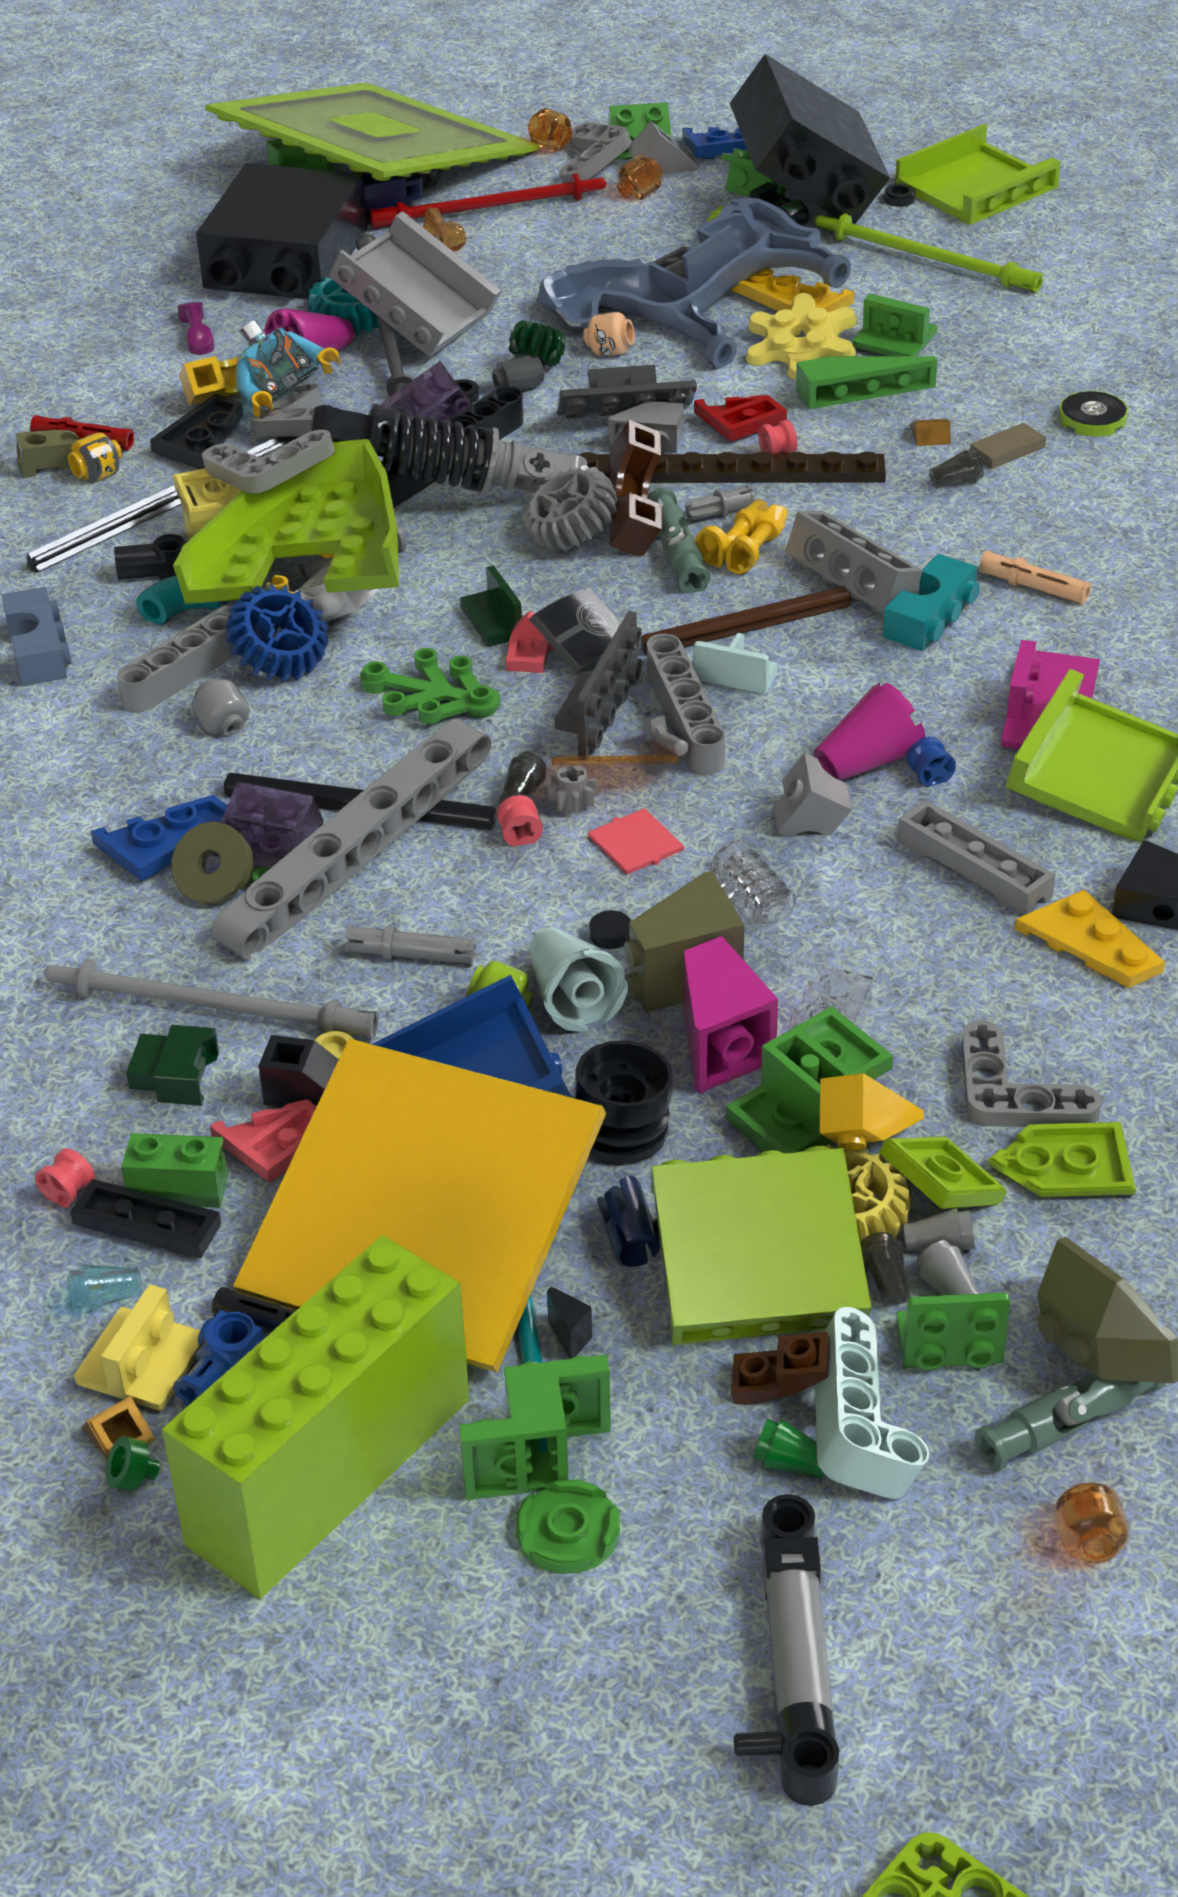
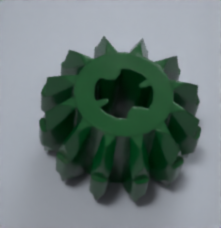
M522 320L515 324L513 331H511L508 350L516 358L525 355L530 357L537 356L542 366L552 367L560 362L561 356L564 354L566 337L560 330L544 325L541 322L536 323Z

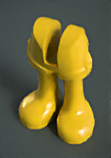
M757 499L735 514L734 525L726 534L718 526H705L695 538L703 560L707 564L719 568L726 562L728 571L738 574L747 573L758 562L759 548L762 544L777 538L785 528L788 511L785 507L772 504L768 508L766 501Z

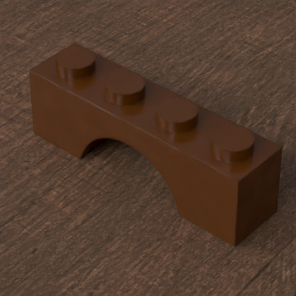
M628 420L610 448V481L613 484V489L618 499L615 504L617 511L610 515L612 519L610 522V546L635 556H644L662 530L661 504L648 499L651 478L661 456V432Z

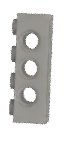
M798 511L796 513L785 553L797 559L799 566L809 570L813 569L820 573L822 579L827 583L846 587L852 598L872 605V610L880 615H884V608L902 590L916 594L923 572L922 569L824 511Z

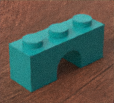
M938 553L922 569L919 595L902 590L884 608L883 638L921 651L932 641L937 642L948 623L956 622L963 607L967 603H974L980 588L979 583L976 582L978 566Z

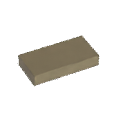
M1021 423L971 443L969 454L993 469L1045 448L1046 437L1027 424Z

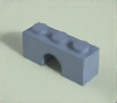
M46 587L1 594L21 687L67 678L65 665H70L72 662L57 600L49 601Z

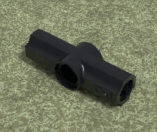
M165 534L157 537L151 544L114 547L118 580L153 576L165 579L175 576L173 564L183 545L189 540H185L177 534Z

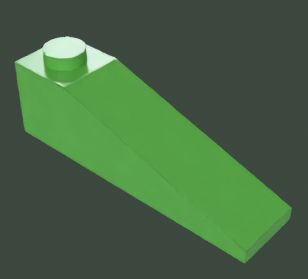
M828 356L796 362V391L809 409L933 388L936 387L937 358L935 356Z

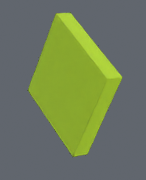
M946 1136L890 1138L884 1141L879 1151L887 1161L941 1209L997 1205L1002 1202L1007 1193L1005 1187Z

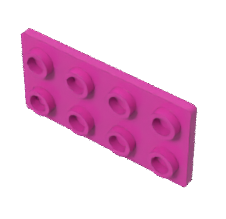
M1021 640L1010 682L1007 717L1001 738V746L1012 749L1021 748L1069 669L1084 674L1079 694L1093 698L1100 660L1037 651V642Z

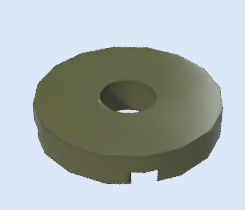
M215 821L198 824L187 831L176 844L171 859L172 877L178 890L189 899L206 905L224 904L233 899L231 896L235 895L239 889L243 890L249 882L253 869L252 849L249 843L245 841L243 835L230 825ZM218 853L220 856L219 868L215 872L207 874L205 871L206 860L209 856Z

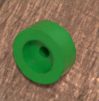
M121 1436L116 1440L109 1453L106 1464V1481L110 1487L134 1491L140 1486L143 1479H156L160 1463L158 1460L149 1458V1447L144 1440Z

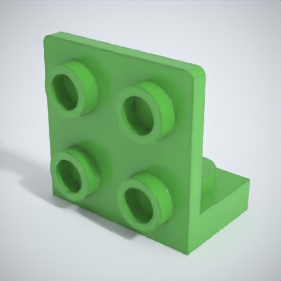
M668 102L609 106L608 125L625 127L632 141L650 121L672 138ZM626 149L615 159H633L628 149Z
M1002 1292L910 1297L907 1300V1311H897L896 1317L903 1367L936 1370L942 1366L970 1365L974 1368H984L994 1363H1003L1010 1310L1009 1294Z

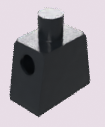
M1143 840L1116 886L1112 915L1118 919L1178 930V854Z

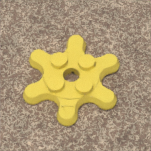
M800 293L794 297L791 310L782 309L776 312L775 315L760 311L753 313L748 323L750 332L765 338L762 342L748 348L745 360L750 365L761 366L773 361H780L787 364L788 377L796 380V362L828 356H856L853 344L849 340L838 337L842 331L850 329L857 324V316L850 307H840L834 311L827 312L824 308L816 307L815 301L810 294ZM800 331H803L806 335L804 337H795L800 335Z

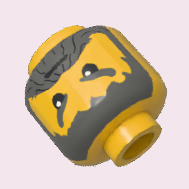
M95 433L75 441L71 446V452L68 454V463L75 477L78 479L83 478L91 483L116 474L119 470V460L122 459V451L117 441L110 440L103 433Z

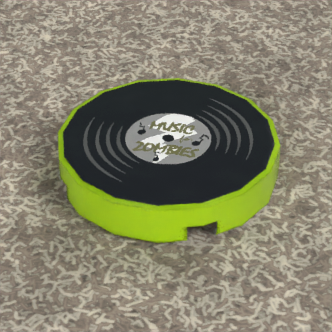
M1082 391L1068 395L1061 401L1059 408L1061 424L1065 428H1068V426L1075 428L1074 433L1085 436L1098 437L1114 434L1117 428L1122 427L1121 429L1126 426L1128 407L1123 400L1115 395L1099 391Z

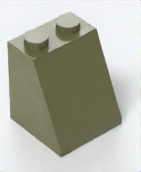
M713 871L704 872L629 922L630 941L625 942L624 949L630 965V973L625 975V980L628 982L629 997L632 1000L638 998L645 1013L683 1003V954L685 950L723 936L744 960V923Z

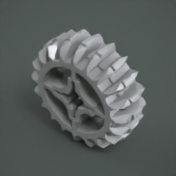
M583 465L579 469L572 466L567 472L560 470L557 476L553 478L548 477V481L544 485L537 486L538 491L528 496L530 502L523 506L525 513L522 515V518L527 528V533L543 550L551 549L555 553L562 548L567 552L574 545L580 547L582 542L587 539L592 540V536L597 532H603L602 526L612 521L610 515L617 511L615 504L618 499L613 489V484L607 476L605 477L603 472H600L596 467L589 468L587 465Z

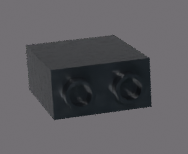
M766 54L763 55L729 103L755 170L838 219L845 213L851 215L852 223L856 224L890 179L860 112Z
M245 163L196 232L203 288L308 299L309 290L313 288V284L321 282V279L324 277L330 278L329 274L340 251L344 250L347 254L352 255L356 248V238L360 240L359 235L364 234L368 229L363 174Z

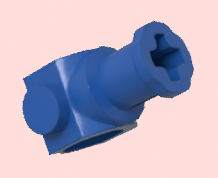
M220 1310L214 1318L208 1319L203 1324L198 1335V1344L202 1346L196 1352L198 1363L188 1375L181 1376L174 1382L173 1389L177 1397L186 1406L191 1404L263 1340L262 1328L256 1326L251 1317L240 1312L227 1313Z

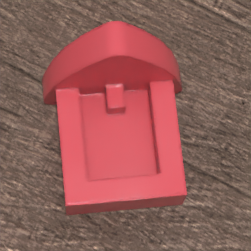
M531 611L527 612L516 623L511 632L506 657V671L544 673L548 653L553 651V646L530 622L529 619L534 614Z

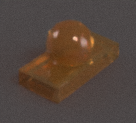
M427 208L423 228L453 252L461 250L466 243L464 228L455 222L445 223L438 208Z

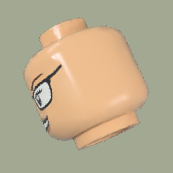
M620 312L594 315L589 321L588 328L584 329L585 345L591 348L592 352L597 356L624 355L629 350L630 345L634 344L635 332L632 321L626 319Z

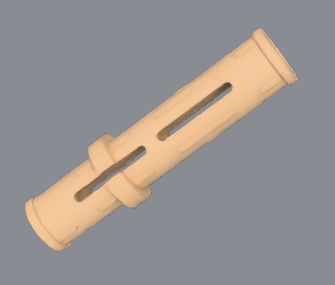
M986 550L979 565V573L1007 580L1009 585L1014 587L1020 584L1077 602L1081 605L1086 602L1090 595L1091 582L1082 581L1028 564L1027 560L1021 557H1017L1015 560Z

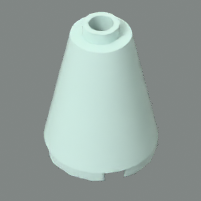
M545 928L534 935L529 944L528 952L544 1007L551 1019L565 1030L576 1032L589 1030L584 1025L601 1020L602 1024L610 1021L623 1006L628 992V982L625 980L624 968L621 963L610 953L559 928Z

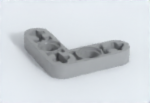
M586 122L573 128L568 134L574 148L583 152L560 170L559 175L563 183L570 182L571 175L576 173L580 180L590 179L631 146L632 140L627 129L622 126Z
M309 383L297 386L273 402V411L265 407L261 410V416L256 417L253 415L251 422L255 435L257 437L302 436L310 432L313 409L322 403L318 385Z
M315 430L298 437L261 458L230 444H218L206 449L202 453V459L209 475L253 494L267 491L333 455L335 448L329 431Z
M984 1020L973 1021L964 1028L961 1049L966 1111L968 1117L973 1122L983 1126L1026 1127L1028 1124L1096 1123L1098 1121L1102 1099L1095 1089L1085 1085L1008 1084L1004 1037L1001 1028L990 1021ZM979 1039H985L986 1044H988L987 1052H979ZM979 1069H987L993 1071L996 1076L981 1078L973 1072ZM984 1102H991L992 1107H985ZM1009 1102H1013V1109L1008 1108ZM1027 1102H1038L1045 1109L1036 1112L1029 1111L1022 1105ZM1055 1102L1060 1103L1059 1109H1054ZM1076 1103L1083 1104L1084 1109L1077 1108Z

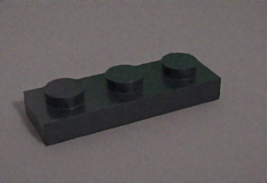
M91 1179L70 1211L73 1225L197 1258H202L221 1226L220 1213L218 1211Z

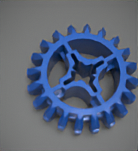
M272 583L266 586L265 590L256 585L250 593L245 591L239 600L232 605L229 612L230 615L226 621V630H228L226 642L233 645L231 655L242 656L240 660L241 667L250 664L253 667V676L261 671L266 673L268 681L273 679L275 675H278L283 683L289 679L290 675L298 680L303 676L304 672L310 673L313 671L325 654L324 650L328 644L329 636L326 635L328 623L321 621L323 610H313V599L307 601L301 599V590L292 594L288 592L287 585L281 587L280 590H276ZM278 628H282L281 632L278 633L276 638H273V635L277 632Z

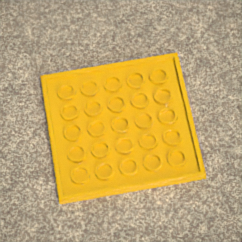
M349 1038L233 1287L237 1292L298 1309L381 1235H384L460 1282L467 1364L498 1373L606 1112L601 1105Z

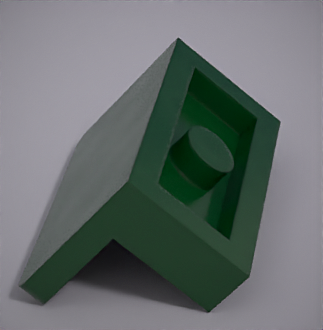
M494 565L486 567V591L460 597V608L488 647L509 642L514 626L522 618L520 600Z

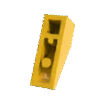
M864 1073L820 1079V1134L837 1143L838 1148H844V1150L864 1149L867 1142L884 1141L924 1119L923 1109Z

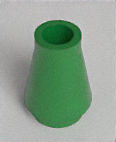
M769 1419L766 1420L753 1458L764 1462V1468L811 1475L823 1480L825 1474L817 1461V1442L783 1419L779 1423Z

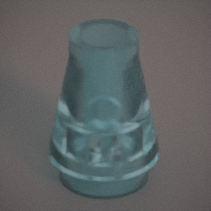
M80 1264L79 1269L68 1271V1292L72 1309L84 1308L85 1312H89L131 1296L141 1295V1277L137 1266L126 1268Z

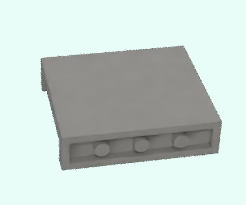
M403 211L395 216L389 231L352 255L347 254L344 250L340 251L329 274V277L429 357L487 316L502 292L501 289Z

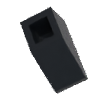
M271 1035L258 1065L264 1105L284 1107L286 1104L308 1099L317 1106L339 1059L315 1040Z

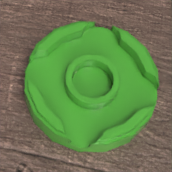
M578 1479L556 1480L545 1484V1489L535 1495L533 1491L523 1500L516 1514L517 1541L524 1555L539 1568L558 1574L581 1573L599 1566L613 1554L620 1539L619 1510L615 1503L613 1505L606 1498V1492L597 1485Z

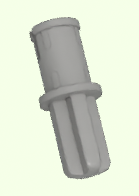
M744 486L724 492L718 489L713 492V495L687 500L684 505L687 518L692 520L720 515L723 518L728 513L746 508L756 500L755 493L751 492V486Z

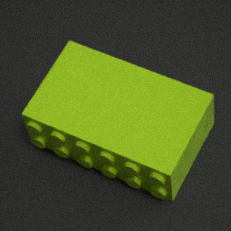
M381 1235L164 1426L162 1434L184 1545L261 1600L470 1400L460 1282L386 1236Z

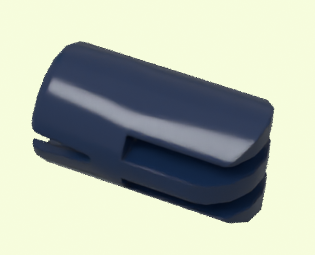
M627 1176L619 1181L620 1187L612 1186L605 1192L604 1197H598L597 1203L615 1260L626 1267H637L648 1263L646 1243L652 1256L655 1258L660 1250V1242L641 1184L636 1177Z

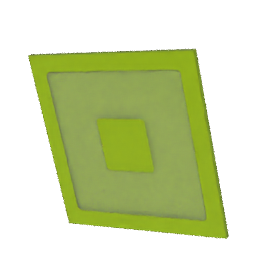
M367 82L205 104V111L216 114L219 120L237 122L238 127L242 129L258 130L263 137L282 139L284 145L303 147L304 152L308 154L327 156L326 160L329 162L348 164L350 170L369 172L372 174V178L381 181H388L391 176L410 177L411 173L414 172L427 174L431 173V169L450 170L451 166L454 165L467 167L470 166L471 162L489 163V160L494 158L507 160L508 156L511 155L524 157L528 152L539 151L540 144Z

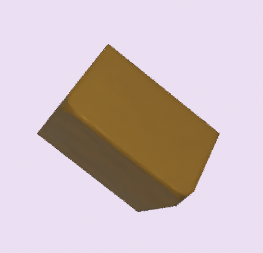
M948 419L912 420L911 428L917 446L951 444L950 421Z
M131 1396L86 1420L82 1426L84 1432L106 1459H108L112 1446L121 1436L144 1440L147 1445L156 1440Z

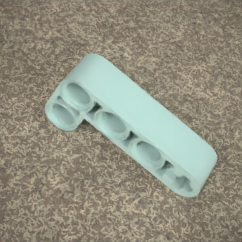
M851 1307L839 1308L824 1332H828L830 1338L828 1378L815 1385L818 1465L825 1475L838 1483L885 1498L899 1499L907 1493L927 1463L929 1450L924 1441L916 1434L881 1422L875 1325L862 1311Z

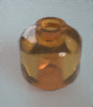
M543 108L530 118L528 132L532 142L540 144L542 148L555 152L564 148L570 141L572 126L567 115L549 108Z
M642 155L637 156L619 169L617 188L625 198L632 196L635 199L643 200L659 190L663 176L662 170L653 158H647Z
M1080 1483L1066 1490L1058 1498L1054 1506V1519L1062 1546L1070 1556L1088 1563L1099 1564L1113 1559L1125 1547L1129 1539V1523L1121 1499L1114 1489L1101 1483Z

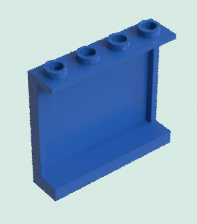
M511 975L372 1043V1045L571 1097Z

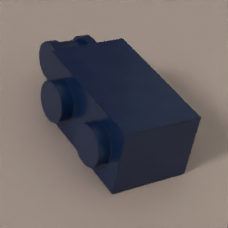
M369 172L356 173L363 174L367 220L370 219L369 209L396 206L397 202H403L404 205H407L408 201L418 200L423 197L421 173H411L410 177L391 176L388 181L376 180L372 178V174Z

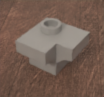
M806 753L800 757L782 780L784 794L773 807L777 834L784 837H793L805 831L831 835L852 810L847 783L832 777L822 768L817 758Z

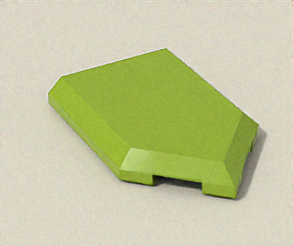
M1121 1122L1028 1124L1017 1134V1139L1004 1150L999 1149L988 1159V1165L1040 1197L1135 1195L1136 1192Z

